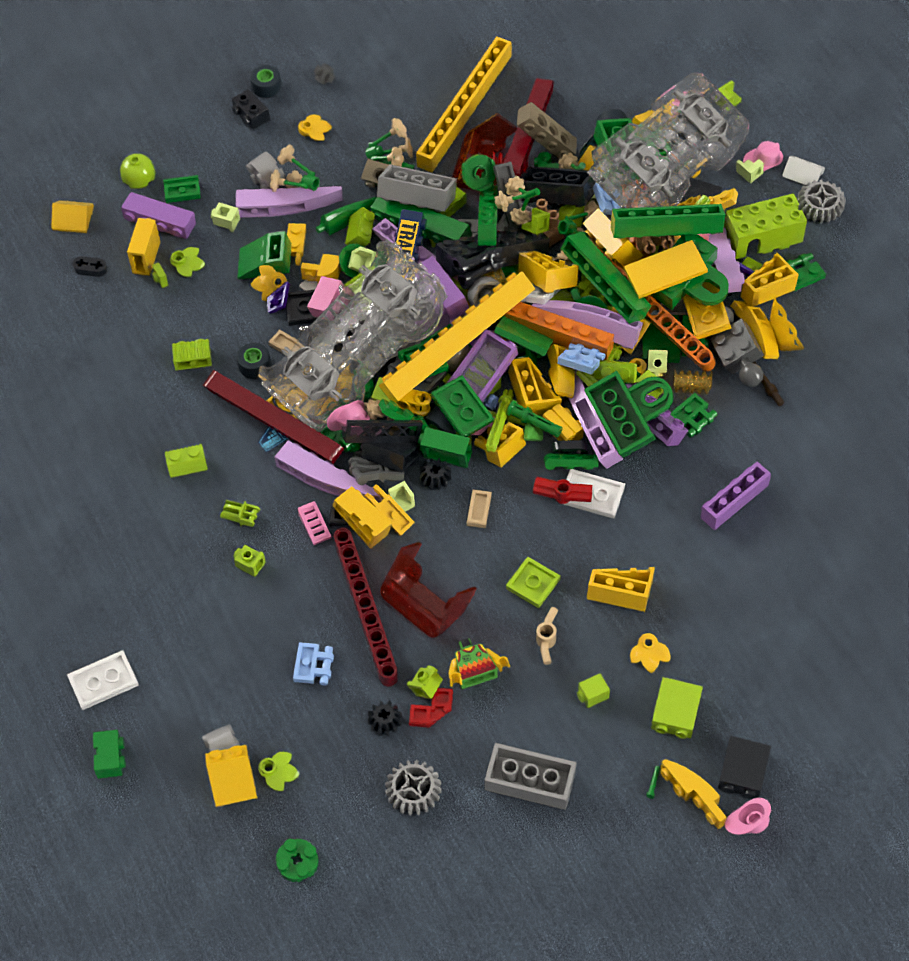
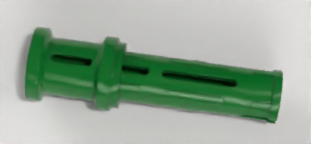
M516 400L510 403L506 411V415H512L520 419L521 423L532 424L556 438L560 436L563 430L562 426L533 413L529 407L525 408L517 404Z

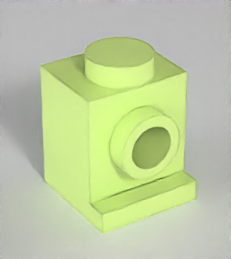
M218 203L217 207L211 212L213 224L233 232L240 220L238 208Z
M648 350L647 370L656 376H663V373H667L668 350ZM657 359L661 361V365L659 367H656L654 365V362Z

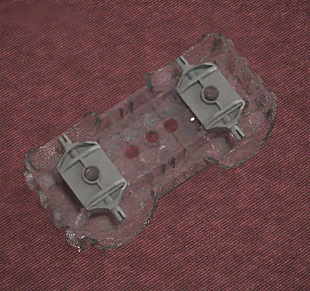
M702 73L689 74L651 103L653 114L641 124H627L591 152L594 165L587 173L621 208L677 206L691 186V177L703 167L712 171L721 170L743 144L749 134L750 122ZM678 133H683L686 140L680 139ZM658 150H665L667 156L660 155Z
M388 239L378 242L376 244L377 253L370 267L367 268L365 265H362V268H359V272L363 275L348 286H339L340 295L310 326H301L300 336L292 350L288 347L282 349V354L285 357L280 362L271 367L262 365L259 368L257 376L262 380L260 384L274 398L278 399L286 409H289L297 419L318 432H321L327 426L328 417L335 409L357 400L363 402L365 384L404 343L419 342L427 338L436 329L442 318L443 302L448 297L444 291L446 289L434 273L430 275L427 272L428 269L419 262L417 264L414 261L415 258L410 253H404L401 246L396 242L392 244ZM362 316H369V322H366L365 325L360 324ZM354 329L355 333L348 337L347 332ZM337 343H342L344 346L340 352L334 351V346Z

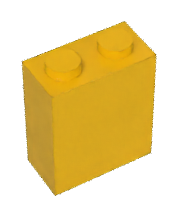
M138 218L127 250L133 274L147 276L151 274L152 265L160 245L156 220L149 218Z
M236 745L224 750H213L205 754L216 807L257 798L246 745Z

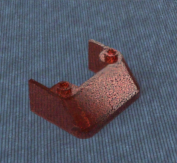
M499 113L494 114L471 129L464 137L452 174V178H457V187L474 190L469 188L463 181L462 164L469 157L476 154L486 155L493 160V153L502 151L506 146V138L516 132L517 127ZM477 169L476 175L481 177L483 169ZM495 177V180L493 181V182H494V186L497 185L496 177Z
M416 542L401 547L380 588V593L386 602L431 638H435L444 633L465 612L477 588L473 586L460 591L456 596L451 597L447 603L441 600L419 581L422 576V567L414 558L422 543Z

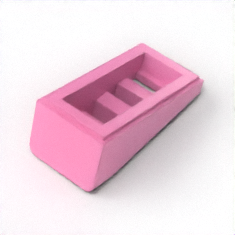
M315 501L298 508V515L313 545L331 539L330 532ZM319 524L321 525V526H319V527H316V528H314V529H311V528L314 527V526H317V525H319ZM324 531V533L314 536V534Z

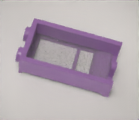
M486 329L448 382L463 375L483 403L511 362L518 355L517 346L510 340H503L494 330L489 331Z

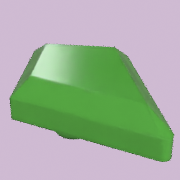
M525 423L524 440L542 441L543 430L532 424Z

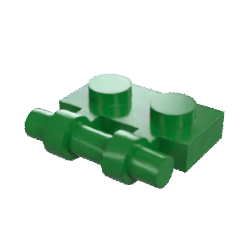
M811 252L808 254L803 253L794 260L789 259L786 261L799 274L794 291L818 282L826 276V273L817 261L810 264L809 260L814 258ZM801 264L802 267L796 270L795 266Z
M694 393L674 409L670 415L681 420L684 423V427L688 426L690 428L686 434L691 438L694 435H698L705 425H710L718 414L715 410L708 413L706 411L708 403ZM698 416L702 418L699 422L694 421Z

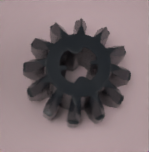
M431 458L430 463L424 461L423 467H420V480L425 487L430 486L431 490L437 487L440 491L441 485L447 487L448 481H451V468L446 461L441 462L440 458L434 461Z
M382 701L379 702L380 706L373 704L372 711H368L369 718L367 719L368 725H371V730L373 732L378 730L379 736L383 732H386V735L389 736L390 730L396 733V726H401L402 724L400 720L402 714L398 711V706H392L390 701L386 705Z

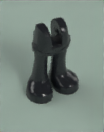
M501 246L488 247L484 252L468 259L462 256L453 257L452 264L455 270L462 273L458 275L461 287L464 290L469 289L478 278L487 273L496 272L497 269L507 263L506 258L492 260V257L503 253V248ZM485 262L486 264L476 270L466 272L480 263Z

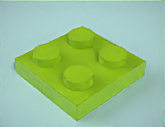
M527 557L506 584V589L535 607L540 608L560 581L561 576Z

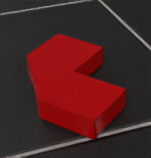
M438 688L432 697L431 706L411 705L409 726L430 728L452 710L453 689Z

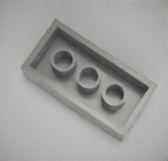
M389 165L378 177L377 197L383 198L386 201L394 200L399 201L401 204H413L419 208L427 207L434 211L442 212L455 199L457 178Z
M495 743L485 777V790L566 810L576 773V762Z

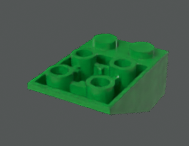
M285 231L267 233L240 248L238 280L260 276L259 266L263 265L272 266L276 272L290 273L292 243Z

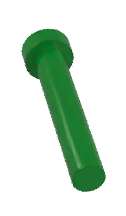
M655 766L649 792L646 793V797L653 799L655 796L654 790L660 771L659 766Z

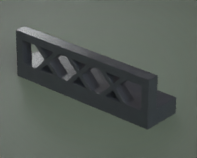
M347 420L346 427H342L341 434L345 443H418L423 423L421 420ZM410 426H417V427H416V431L412 430V429L409 428V427H410Z

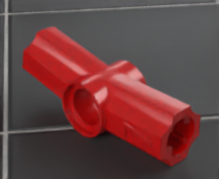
M537 477L534 482L533 494L554 498L560 504H566L569 501L591 502L593 485L572 484L564 479L554 481Z

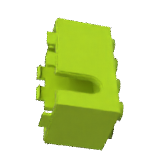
M794 193L726 210L724 228H726L727 239L731 241V249L735 251V259L746 257L748 243L754 239H759L757 253L762 254L771 253L774 249L778 248L779 250L790 248V245L803 242L807 219L803 211L798 210L799 203Z

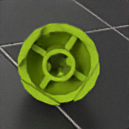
M131 154L122 161L120 167L122 181L124 184H128L130 188H144L149 185L148 183L151 180L155 179L154 165L146 155Z

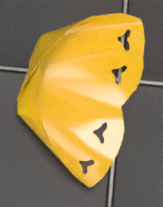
M774 296L769 322L774 331L778 349L781 351L803 350L805 347L797 337L796 328L787 320L786 311Z

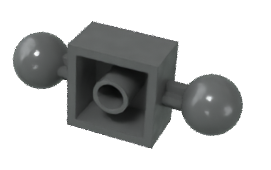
M725 306L732 329L717 333L710 337L724 367L731 374H735L740 370V381L745 386L755 387L761 383L763 371L759 365L753 362L764 356V353L750 326L742 318L732 324L734 320L733 312L729 307Z

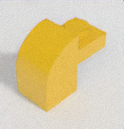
M323 254L320 265L303 262L301 265L302 279L317 281L318 283L322 276L338 280L341 271L339 256Z

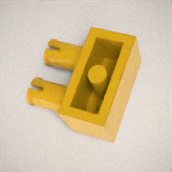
M511 422L504 425L495 452L486 451L488 439L479 435L474 441L476 447L485 450L487 460L501 468L526 446L523 429ZM488 427L487 435H489L491 427Z

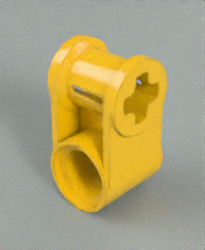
M412 389L395 403L403 410L408 409L413 414L426 416L430 412L431 396L425 391Z

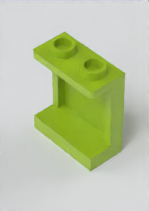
M663 677L651 729L661 734H674L682 739L691 738L703 686Z

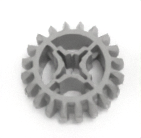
M822 179L819 182L816 180L812 183L808 182L806 186L801 188L797 198L799 203L798 209L803 211L807 220L813 219V222L817 220L820 223L823 221L829 223L830 219L835 221L837 217H840L846 202L844 192L841 191L840 187H836L835 183L829 184V180L823 182Z
M416 759L414 764H411L408 760L406 766L400 763L399 769L393 767V774L388 775L389 781L385 783L386 788H388L385 792L386 796H389V803H394L393 808L395 810L400 808V813L402 814L408 810V815L410 816L413 811H416V814L419 816L420 810L423 809L427 813L428 806L434 808V801H439L438 794H441L442 790L439 787L441 785V780L438 779L439 775L437 772H433L432 766L427 768V763L425 762L419 765V761ZM405 779V784L397 791L399 782ZM430 784L429 792L422 797V791Z

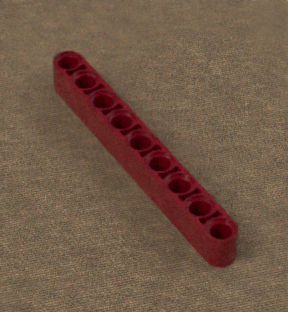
M536 78L527 104L532 102L545 113L553 93L554 80ZM517 127L504 163L512 162L514 174L520 178L535 139Z
M215 370L211 372L203 384L210 392L315 453L322 459L331 462L333 465L344 450L337 442Z
M339 528L334 533L335 547L380 682L384 686L391 687L398 680L397 667L352 534L347 528ZM365 604L369 605L368 607H365V608H364V607H361L362 605H365ZM369 621L375 622L374 624H367ZM375 638L381 639L380 641H373ZM381 655L387 656L384 659L378 658ZM387 672L393 673L391 676L384 675Z

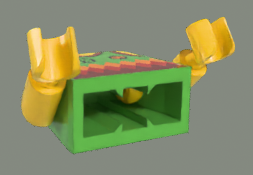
M469 638L463 639L459 642L461 650L455 652V658L450 664L448 672L450 686L452 687L454 683H460L462 690L498 678V669L499 672H502L503 667L507 666L510 668L508 658L505 656L500 657L489 648H485L483 644L472 646Z

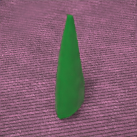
M377 197L358 201L322 215L320 225L316 227L317 233L326 231L330 236L349 225L348 222H350L349 217L362 207L370 210Z

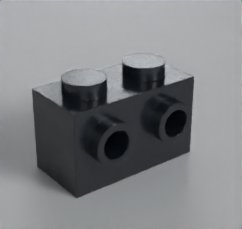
M249 89L232 98L234 114L236 116L239 115L245 125H249L253 130L270 120L269 109Z

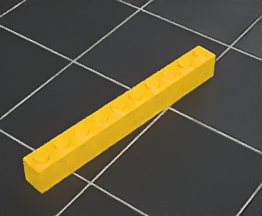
M496 36L417 151V167L431 173L434 171L511 58L512 42Z
M522 271L518 274L513 272L506 278L507 282L504 285L500 283L492 289L494 293L490 296L486 294L479 299L480 304L478 306L472 305L465 311L466 315L463 318L459 316L451 322L453 324L452 327L449 329L445 327L437 333L439 335L437 339L431 338L424 344L425 348L421 352L419 349L410 355L411 360L407 363L404 360L396 366L397 371L395 373L389 372L382 378L383 382L378 386L389 400L394 402L400 400L534 291L535 287Z

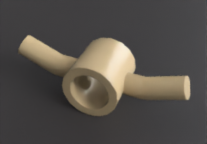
M551 607L544 622L539 624L536 630V642L541 647L544 665L551 664L552 661L548 649L556 643V627L552 624L558 612V609L555 607ZM543 634H550L551 636H549V637H544V636H542V635H543Z

